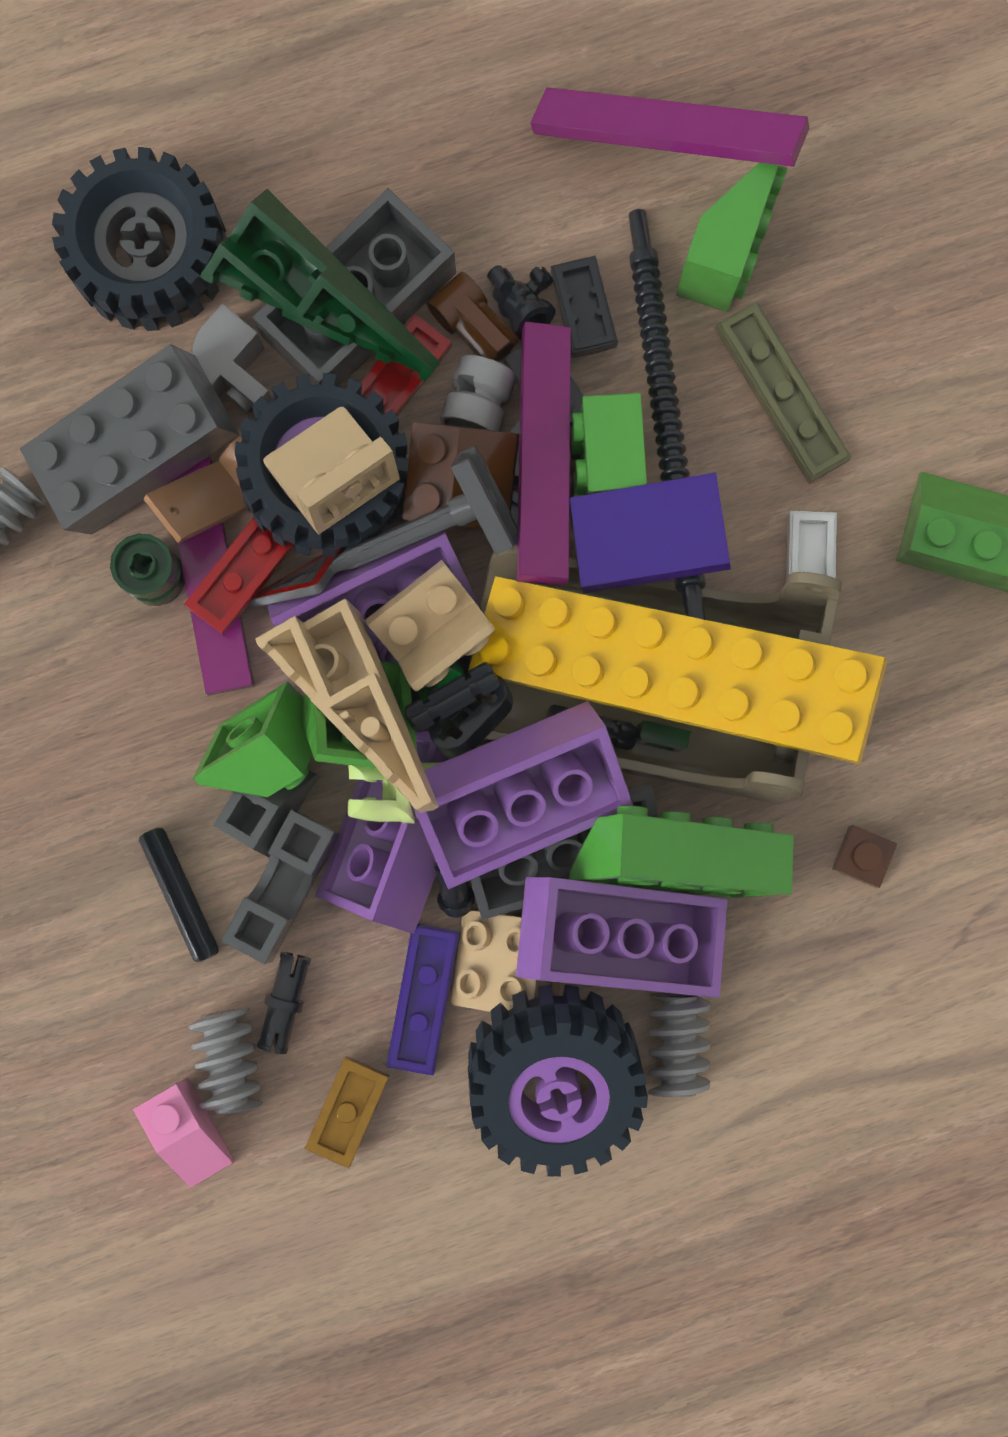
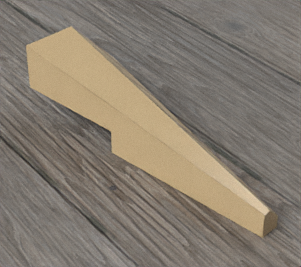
M343 599L304 623L296 616H293L255 638L257 645L276 662L281 670L301 688L320 711L375 765L379 772L400 791L418 812L433 811L439 808L363 617L348 600Z

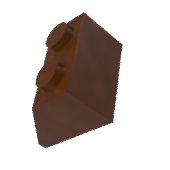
M412 422L403 519L414 520L448 505L449 499L463 493L450 467L460 451L477 445L511 512L520 434ZM478 520L464 525L467 527H481Z

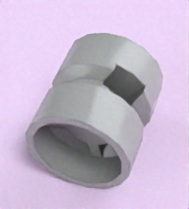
M475 355L461 356L452 379V385L456 392H451L447 395L440 416V422L443 425L500 431L505 415L500 405L509 402L516 381V374L507 366L485 357Z

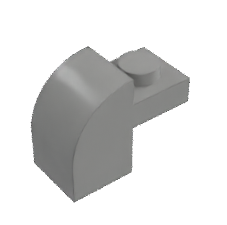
M221 304L197 333L192 354L196 356L219 399L225 394L233 404L245 413L251 408L253 409L252 405L260 396L268 403L273 400L269 391L245 371L264 350L258 333L226 306Z

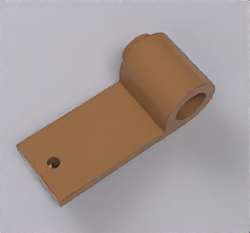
M240 429L237 430L240 436L224 446L226 449L219 461L145 495L143 500L178 544L248 510L236 472L238 467L235 458L236 441H242Z

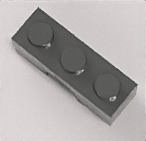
M290 810L268 852L270 858L260 880L250 895L242 900L221 942L263 964L272 962L340 834L297 811Z

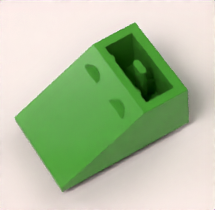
M758 163L700 217L684 264L676 296L728 312L733 297L742 300L759 255L758 251L766 234L773 213L772 209L783 184L787 167Z

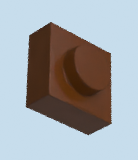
M851 825L847 829L832 870L875 888H880L897 843Z

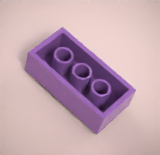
M526 877L516 977L540 981L720 998L728 899L553 877Z

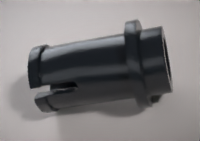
M435 862L434 870L440 893L437 896L439 908L449 917L458 918L465 916L471 911L475 902L474 891L468 887V882L448 889L437 862Z

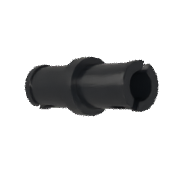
M281 952L273 990L271 993H267L264 1004L268 1006L257 1047L270 1052L274 1035L277 1033L274 1048H276L275 1053L287 1054L296 1013L302 1012L304 1002L300 1000L311 959L298 954L294 971L291 973L294 961L293 953Z

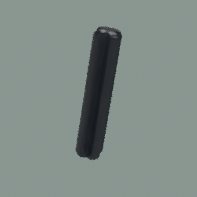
M154 828L143 833L139 837L140 845L192 959L195 962H202L215 956L219 952V948L163 828Z

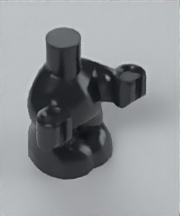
M497 265L487 274V278L494 286L492 296L497 302L501 315L510 321L512 331L518 339L522 340V329L525 322L550 324L556 310L548 300L540 299L537 296L553 282L546 268H533L529 274L531 280L525 284L522 281L514 280L507 268Z

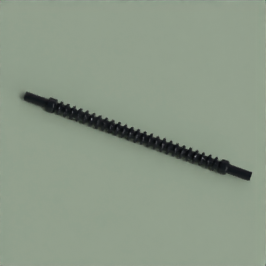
M635 209L628 215L633 245L629 261L633 271L632 279L635 282L634 291L637 293L635 301L639 305L637 307V313L640 316L638 324L642 328L640 336L644 339L642 348L646 351L643 359L647 362L645 371L649 374L646 382L651 386L648 394L653 398L650 401V407L654 410L651 417L656 422L653 430L658 434L655 438V443L660 446L657 449V455L662 458L658 466L663 470L660 475V479L663 482L689 477L690 472L687 468H684L688 463V459L683 456L686 452V447L681 443L684 440V434L680 431L683 424L678 419L681 411L676 407L679 404V399L675 395L677 386L673 383L676 376L672 372L674 363L670 360L672 351L668 348L670 346V339L667 337L669 329L665 325L667 317L663 313L665 305L661 302L664 295L660 290L662 282L658 279L660 277V271L657 268L659 265L658 253L656 249L651 247L646 211ZM705 574L674 579L676 590L682 593L685 616L706 620L702 589L706 586Z

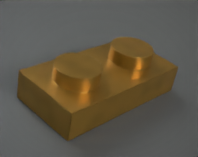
M345 1056L304 1149L349 1169L390 1075Z

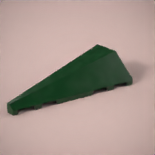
M268 189L250 202L229 237L220 243L200 275L209 283L219 281L239 290L240 297L251 302L259 299L283 310L282 316L347 346L355 343L377 353L375 359L386 364L394 361L419 373L418 378L426 381L440 364V361Z

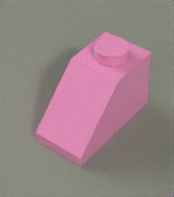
M187 1077L137 1106L133 1111L156 1153L191 1188L232 1164L234 1159L207 1110L200 1109L199 1104L202 1101Z

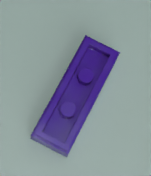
M418 924L415 933L410 934L386 1067L434 1076L460 931Z

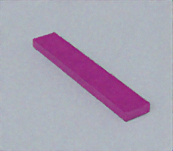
M546 87L530 122L532 130L536 135L791 167L795 166L810 129L807 116Z
M525 322L522 329L517 582L565 586L569 579L571 327Z
M211 455L171 482L212 464ZM224 522L178 544L188 598L228 549ZM190 611L205 693L210 696L255 687L241 615L225 636H223Z

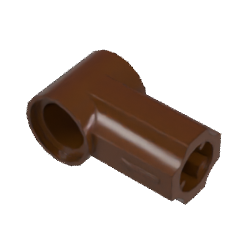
M461 271L426 302L429 311L438 323L450 334L456 332L477 356L500 363L518 343V337L487 305L488 301L485 294L465 272Z

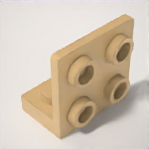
M344 407L337 408L263 459L266 468L318 535L400 479L391 448L382 437L372 442Z
M443 560L435 564L365 620L369 628L398 661L409 685L415 692L424 686L431 687L440 682L448 674L450 665L464 654L465 656H470L481 650L487 644L489 635L495 630L477 603Z
M474 910L462 916L451 1003L453 1005L491 1012L501 1002L507 1010L513 1008L512 995L525 990L528 1000L539 997L538 986L551 985L553 996H563L565 983L516 977L522 917L498 915L482 920L480 911Z

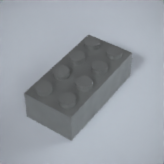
M389 188L326 246L402 324L456 274L455 252ZM270 304L264 305L253 316L261 336L300 375L310 374L311 385H323V373L336 374L337 386H340L374 353L355 343L347 346L282 316L283 310Z
M170 344L22 446L20 451L63 529L92 535L141 502L147 493L168 484L240 436L196 356Z

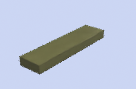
M758 302L752 303L717 323L715 330L807 482L810 484L848 462L852 458Z

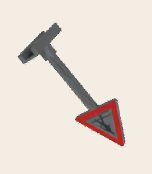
M477 445L460 451L450 467L463 493L449 499L448 505L349 549L346 546L336 548V556L323 557L320 555L259 591L250 605L254 608L319 594L324 591L332 576L339 571L355 569L453 525L458 524L461 527L475 520H478L494 553L498 554L514 546L511 536L517 534L518 526Z

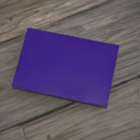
M716 472L570 497L580 584L583 594L731 570Z

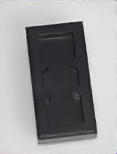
M596 255L551 266L550 273L563 324L566 327H571L572 358L617 348L618 341Z

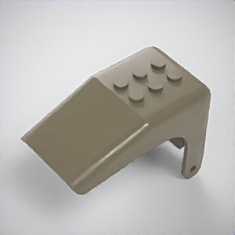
M517 545L501 553L492 554L480 605L483 613L486 610L495 576L516 580ZM569 557V579L565 586L530 583L583 594L580 584L578 560L576 558ZM793 572L787 578L783 588L774 593H739L705 587L702 589L705 618L713 622L830 646L842 582L839 579L823 574ZM673 580L583 594L685 616L682 593L676 590L675 581ZM470 655V657H469L468 667H467V671H466V677H468V676L471 675L470 672L468 671V669H469V666H470V662H471V659H472V655ZM505 682L513 696L512 709L485 739L494 741L544 720L551 705L555 704L572 708L586 702V700ZM487 694L484 697L482 695L480 699L482 702L488 701L492 704L496 701L497 696L495 694ZM588 701L598 715L611 718L613 721L621 720L632 723L637 727V724L644 720L691 731L688 748L678 753L635 743L634 748L631 750L616 748L612 745L621 772L770 803H780L800 796L803 793L809 757L808 752Z

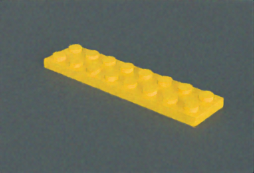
M495 576L484 613L495 630L489 635L487 644L472 655L468 671L483 662H487L495 674L500 676L505 682L861 765L888 661L885 657Z

